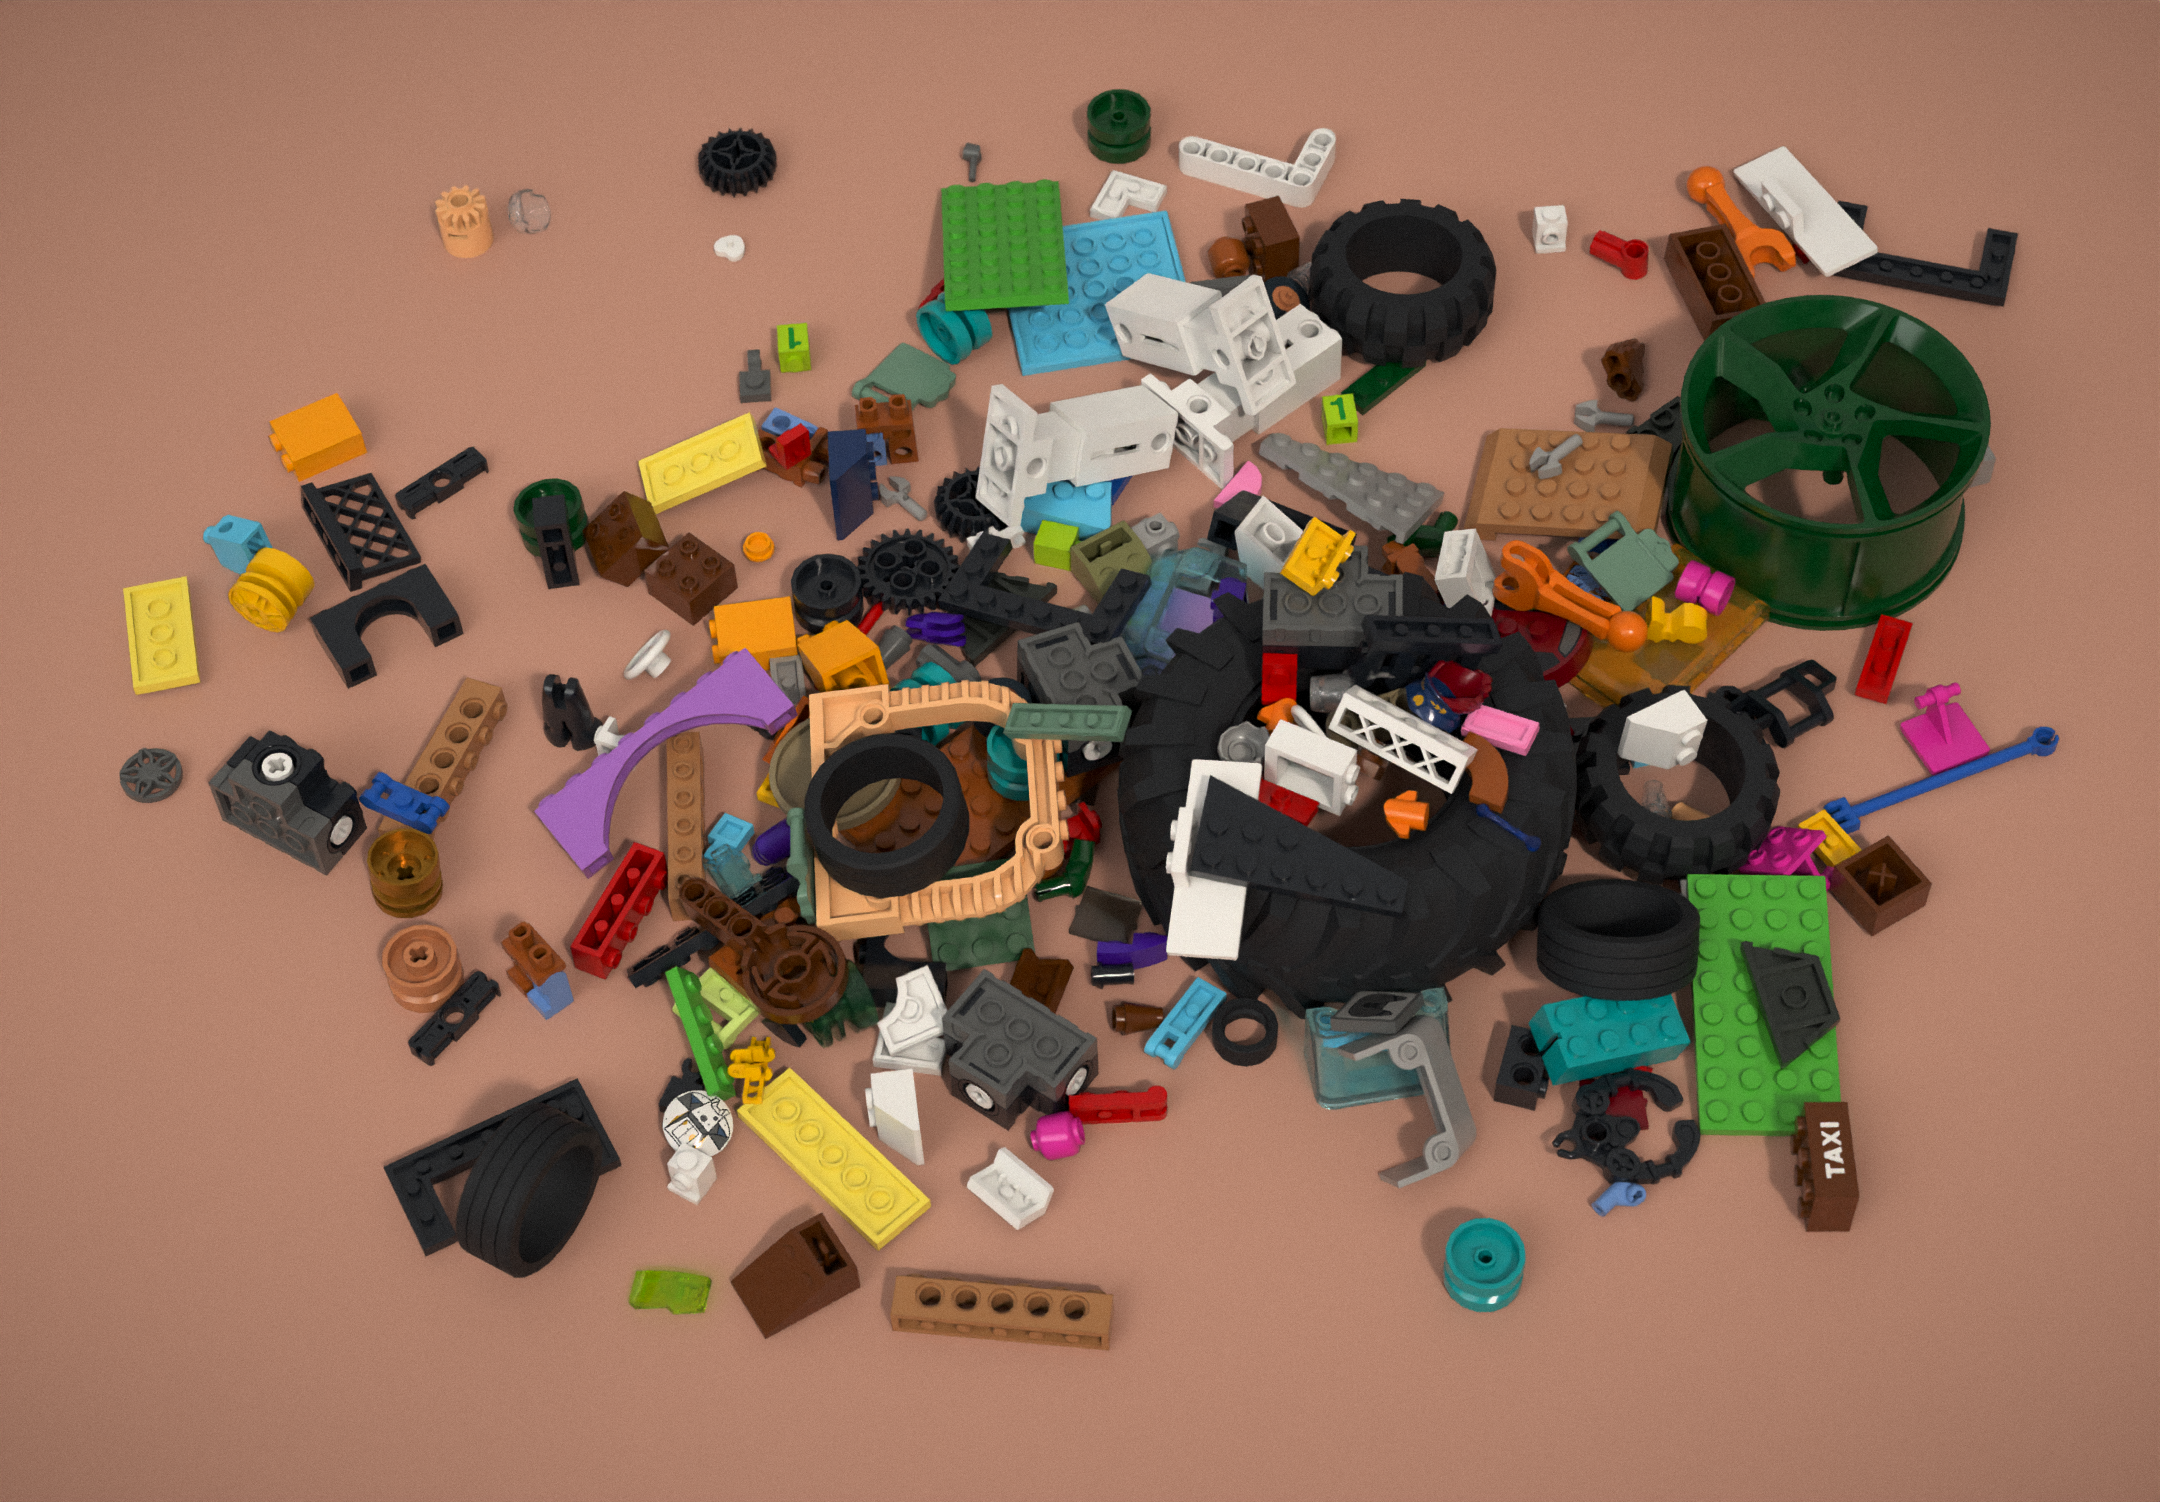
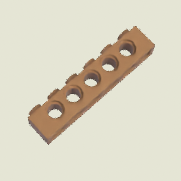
M467 677L404 785L431 797H441L450 806L455 796L461 794L464 780L468 773L476 768L479 754L483 747L491 742L493 730L498 721H502L507 713L508 705L505 702L502 688ZM449 810L445 814V816L438 818V820L436 821L437 827L439 826L440 822H444L449 814ZM385 816L378 831L381 836L386 832L399 828H414ZM437 827L431 834H427L432 840H434Z
M700 731L679 733L667 739L668 900L673 921L692 920L688 916L679 897L680 886L686 880L695 877L706 881V859L704 858L706 852L704 752Z
M908 1274L907 1276L896 1275L890 1316L893 1331L1109 1351L1114 1304L1113 1295L1106 1294L1100 1290L1078 1292L1059 1286L1045 1289L1034 1288L1032 1285L1018 1283L1012 1286L1000 1285L990 1280L967 1282L956 1277L934 1279L926 1278L920 1274ZM928 1300L938 1301L934 1306L924 1305ZM971 1303L975 1305L971 1309L959 1308L962 1304ZM1002 1306L1011 1308L1005 1313L995 1311ZM1035 1310H1044L1047 1312L1042 1316H1035L1031 1314ZM1072 1313H1080L1083 1315L1079 1319H1070L1067 1317Z

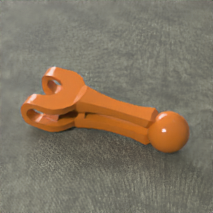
M1701 166L1689 175L1687 180L1688 194L1694 201L1706 204V210L1716 218L1720 225H1727L1753 278L1755 277L1754 266L1759 263H1771L1781 272L1796 266L1795 251L1785 235L1775 229L1759 228L1747 219L1728 196L1725 190L1724 177L1718 169L1711 166Z
M1519 540L1510 541L1503 546L1500 563L1506 571L1502 572L1495 579L1492 589L1493 595L1497 600L1517 611H1527L1535 608L1565 618L1588 630L1598 639H1607L1611 647L1619 652H1634L1644 645L1648 636V627L1645 620L1639 614L1633 611H1621L1620 606L1605 602L1582 590L1560 572L1553 569L1550 560L1541 550ZM1511 554L1522 556L1525 562L1512 557ZM1509 585L1515 590H1507L1503 586Z

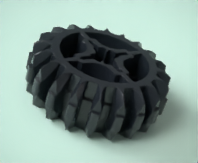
M741 127L738 131H732L729 128L727 133L718 131L716 138L709 137L708 142L702 144L698 157L699 174H701L705 185L710 186L713 192L720 191L722 196L727 193H731L733 197L739 193L747 196L749 191L757 193L759 187L766 188L768 181L773 180L774 172H776L777 168L776 151L770 139L765 138L762 132L755 134L752 128L747 132L743 131Z
M979 466L975 471H969L965 467L963 474L954 471L952 479L944 478L943 486H938L937 496H935L934 500L935 517L940 522L942 531H948L951 538L959 535L962 543L966 538L976 536L981 531L989 534V528L992 526L998 531L1008 527L975 498Z

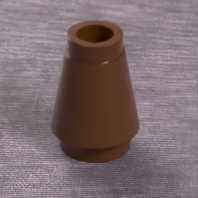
M1122 1001L1120 1005H1113L1112 1007L1114 1033L1121 1032L1123 1036L1156 1029L1164 1021L1162 1007Z

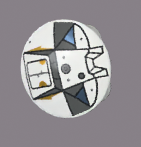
M696 1090L679 1095L669 1104L664 1114L662 1128L667 1142L675 1151L684 1142L712 1157L722 1151L728 1144L733 1132V1119L728 1106L718 1096L710 1097L706 1091Z

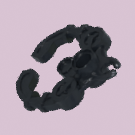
M1628 1067L1623 1070V1073L1615 1075L1605 1073L1591 1084H1585L1578 1089L1572 1102L1573 1113L1576 1115L1573 1127L1570 1130L1559 1133L1552 1142L1553 1147L1558 1148L1564 1140L1571 1141L1574 1144V1150L1570 1152L1559 1149L1557 1151L1559 1157L1569 1160L1582 1158L1602 1168L1603 1176L1610 1184L1628 1182L1654 1185L1658 1184L1660 1179L1672 1176L1674 1179L1681 1177L1682 1170L1692 1160L1700 1143L1701 1133L1694 1120H1679L1675 1123L1672 1139L1677 1147V1151L1674 1154L1666 1155L1665 1163L1655 1165L1652 1160L1641 1163L1633 1151L1625 1148L1636 1140L1640 1132L1638 1121L1629 1116L1613 1117L1606 1114L1610 1104L1609 1097L1617 1096L1618 1088L1628 1086L1632 1092L1636 1090L1650 1092L1656 1106L1664 1112H1671L1681 1106L1684 1101L1677 1085L1660 1075L1647 1071L1633 1070L1632 1067ZM1588 1136H1593L1597 1138L1599 1141H1594L1590 1139Z

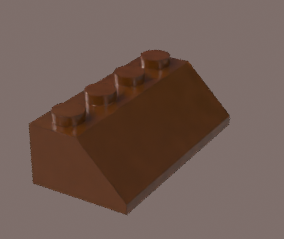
M1726 224L1669 234L1664 261L1704 341L1717 328L1734 316L1766 303Z

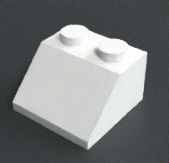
M1265 496L1260 498L1234 531L1241 570L1264 590V572L1280 573L1303 533L1301 528Z
M1684 689L1628 716L1617 753L1621 758L1664 769H1670L1678 764L1681 766L1687 765L1697 756L1707 719Z
M913 1068L870 1074L872 1087L865 1088L870 1127L877 1126L880 1141L917 1166L924 1165Z

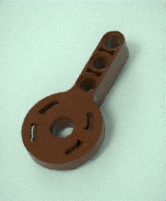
M690 878L680 886L679 897L688 916L743 957L741 968L743 970L744 988L751 1004L763 1017L781 1024L805 1023L824 1015L840 1000L848 983L849 968L840 944L831 934L820 928L808 925L787 927L785 922L766 926V924L702 878ZM798 965L806 966L805 972L796 979H786L783 977L785 972L791 967Z

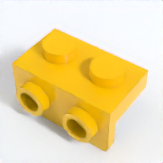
M1313 517L1305 527L1280 574L1312 596H1315L1323 588L1329 590L1340 574L1336 571L1339 563L1343 564L1354 549L1350 543L1356 533L1349 530L1342 536L1316 517Z

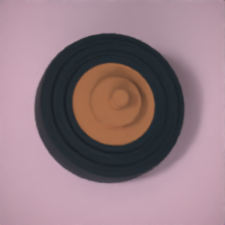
M1277 276L1270 278L1264 283L1276 320L1299 304L1310 310L1308 294L1296 281L1287 277Z

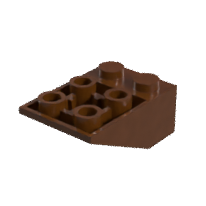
M823 1213L790 1229L731 1281L733 1288L765 1339L860 1288L857 1266Z

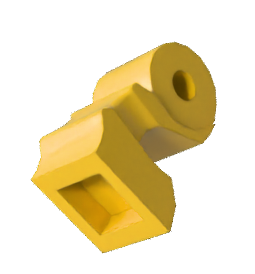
M1651 597L1645 613V622L1648 627L1647 639L1653 640L1656 643L1663 639L1670 642L1680 639L1685 643L1695 644L1707 638V611L1704 608L1693 603H1683L1671 613H1665V602L1660 598Z

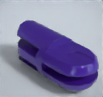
M930 612L915 614L908 617L905 621V626L909 627L906 632L912 639L925 640L930 644L956 647L964 646L967 639L966 636L960 635L965 632V624L960 622L964 618L961 614Z
M786 818L763 832L756 839L755 844L752 846V856L758 864L769 866L770 864L782 861L790 855V826L787 824Z

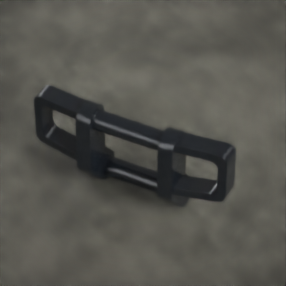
M1808 660L1780 673L1779 678L1757 690L1750 689L1741 694V696L1731 701L1730 711L1735 714L1745 708L1757 718L1754 722L1761 731L1769 727L1775 743L1781 748H1786L1794 743L1795 738L1819 725L1825 726L1833 721L1834 714L1825 695L1835 689L1837 677L1815 660ZM1811 674L1823 683L1816 686L1804 676ZM1784 689H1787L1807 704L1811 713L1810 716L1792 726H1789L1783 712L1767 700Z

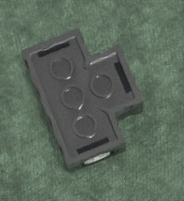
M1352 545L1354 549L1348 559L1343 564L1339 563L1336 571L1340 574L1329 590L1323 588L1315 596L1310 595L1282 574L1264 572L1262 664L1263 653L1297 654V669L1343 670V668H1349L1350 665H1356L1361 655L1358 646L1361 641H1366L1361 626L1364 616H1403V575L1391 574L1390 576H1380V574H1368V546ZM1387 654L1381 666H1388L1393 654Z
M1076 622L1018 640L1017 681L1028 689L1032 703L1127 706L1132 711L1127 729L1132 727L1142 705L1136 699L1134 692L1143 674L1122 636L1111 639L1109 642L1091 645L1088 638H1085L1080 623ZM1062 740L1063 752L1059 753V761L1063 763L1066 778L1123 761L1124 758L1119 756L1120 742Z
M269 730L260 741L250 736L209 781L210 789L223 821L236 826L245 833L264 841L273 848L290 855L292 858L316 869L326 876L367 829L356 790L346 782L338 783L330 778L327 770L324 768L325 760L322 755L314 749L307 750L297 745L287 735L280 736Z
M983 969L942 1017L945 1051L947 1055L951 1056L949 1059L952 1096L1008 1131L1016 1122L1017 1117L1023 1114L1029 1106L1046 1115L1068 1111L1069 1095L1083 1093L1099 1074L1098 1047L1095 1036L1088 1032H1083L1077 1025L1060 1015L1057 1016L1049 1008L1033 998L1026 997L1020 990L1003 980L1000 981L986 969Z

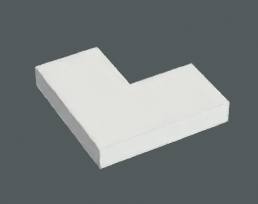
M1112 170L1090 209V217L1099 220L1120 218L1123 216L1128 205L1157 212L1167 194V186Z

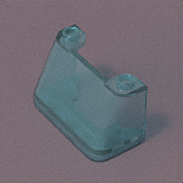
M1444 987L1419 992L1423 993L1424 1005L1417 1011L1414 1017L1426 1015L1438 1020L1443 1028L1451 1052L1448 1001ZM1320 1007L1305 1011L1304 1056L1314 1097L1321 1107L1328 1110H1337L1425 1095L1416 1068L1405 1070L1395 1066L1389 1057L1387 1049L1358 1061L1338 1054L1337 1047L1373 1033L1337 1032L1331 1030L1330 1018L1338 1011L1331 1007Z

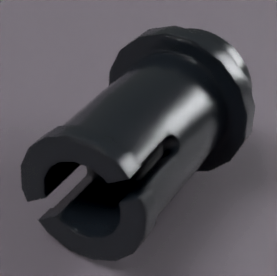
M1098 962L1097 965L1091 966L1092 986H1099V989H1103L1104 985H1133V963L1102 965V962Z

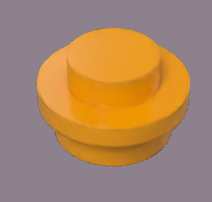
M763 532L750 534L743 544L745 557L754 562L768 560L775 551L773 540Z

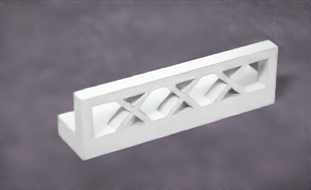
M1354 685L1344 693L1328 728L1451 794L1455 791L1465 768L1473 761L1478 749L1357 685ZM1347 709L1359 715L1362 728L1352 730L1341 724ZM1368 720L1374 722L1375 724L1370 725ZM1379 727L1389 730L1393 744L1382 746L1376 743L1372 730ZM1399 736L1406 740L1400 741ZM1411 743L1419 746L1425 760L1416 763L1408 760L1403 746ZM1445 760L1457 766L1450 781L1437 774L1434 762Z

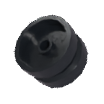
M821 554L804 560L794 570L791 578L796 619L802 628L817 635L823 632L826 624L834 620L839 623L848 620L854 626L861 620L864 612L860 571L852 561L840 555Z

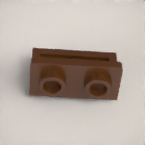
M1024 948L1019 962L1016 964L1010 985L1020 990L1026 997L1033 998L1056 1014L1074 967L1068 959H1039L1031 948Z

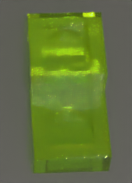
M661 1270L636 1271L628 1303L635 1310L667 1308L673 1315L704 1313L712 1280L709 1277L683 1272Z

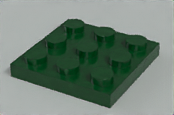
M1009 859L954 866L938 881L974 877L991 872ZM1027 894L1025 899L1006 908V911L986 915L985 918H966L964 921L949 920L939 924L937 922L927 923L932 960L937 963H947V971L1019 961L1024 948H1031L1035 953Z

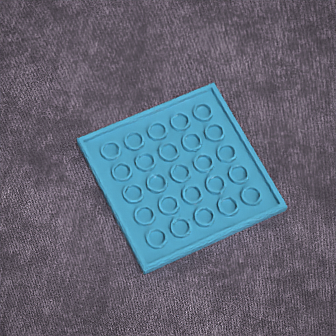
M1167 210L1063 226L1069 304L1007 308L1022 376L1132 359L1124 357L1121 352L1105 304L1147 273L1186 282Z

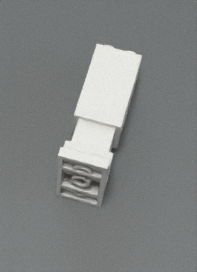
M1147 273L1105 304L1124 357L1196 376L1204 369L1214 371L1220 383L1237 388L1245 414L1256 415L1297 383L1262 276H1250L1222 297L1221 291Z
M1301 304L1276 320L1297 383L1254 416L1245 414L1237 388L1220 383L1216 372L1198 384L1189 378L1172 391L1165 382L1159 381L1151 373L1141 379V385H1144L1178 412V423L1175 430L1173 447L1222 490L1233 478V441L1251 429L1258 435L1340 379L1342 338L1335 329L1329 328L1319 319L1317 314L1312 311L1310 312Z
M1003 384L991 386L975 498L1007 526L1015 527L1021 525L1024 498L1045 494L1047 483L1068 479L1076 487L1167 469L1169 468L1173 452L1178 412L1144 385L1051 402L1049 412L1037 414L1036 411Z

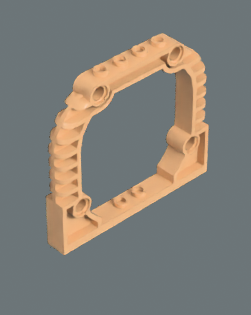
M961 680L960 683L952 684L945 682L937 686L922 685L921 688L913 689L905 687L897 691H890L888 684L809 694L812 778L820 765L835 751L852 741L871 735L895 733L897 730L962 721L991 722L1005 728L1012 704L1027 703V701L1010 691L1008 687L1003 685L1001 687L981 680V682ZM1011 739L1015 753L1021 759L1027 761L1031 818L1024 822L1016 833V854L994 871L974 877L936 881L917 892L904 896L878 899L879 897L865 896L846 889L830 877L820 863L814 847L817 928L828 932L837 941L905 933L904 926L908 925L923 926L925 923L937 922L939 924L949 920L964 921L966 918H985L986 915L1004 912L1006 908L1025 899L1026 894L1037 882L1038 884L1040 883L1045 870L1054 869L1061 864L1064 858L1063 840H1069L1067 819H1061V811L1067 810L1065 791H1059V782L1065 781L1062 761L1057 762V753L1063 752L1062 740ZM835 819L832 836L838 839V826ZM1050 845L1048 848L1039 849L1042 846Z

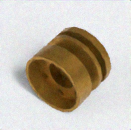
M406 828L386 832L373 842L368 850L367 865L376 905L384 913L396 918H414L424 915L433 909L441 899L443 892L439 852L435 842L426 833Z

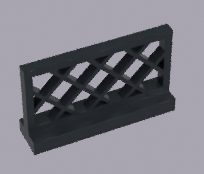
M372 473L316 489L313 482L301 486L302 509L350 592L362 589V581L421 563L419 552ZM369 485L371 489L368 496L354 492L356 488ZM335 495L342 497V500L338 505L327 502L325 498ZM349 500L363 503L360 511L345 506ZM370 506L383 509L381 517L366 512ZM340 515L355 518L351 526L337 521ZM361 521L375 524L372 532L360 529L358 526ZM382 527L396 531L393 538L378 533ZM352 536L367 539L363 547L350 543ZM373 542L387 545L385 553L370 549ZM394 548L407 551L409 555L399 558L392 556L391 553ZM365 557L379 561L378 565L365 568L362 562Z

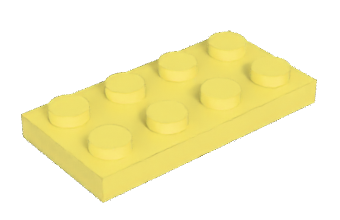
M750 412L638 461L647 501L651 502L655 514L766 467L756 422Z
M187 576L123 588L132 681L136 695L201 683L190 586Z

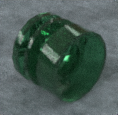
M848 958L846 960L849 968V978L840 1000L824 1015L805 1022L807 1029L824 1049L833 1045L832 1034L840 1042L845 1040V1022L857 1034L878 1025L877 1023L879 1022L878 1013L870 991L859 970Z

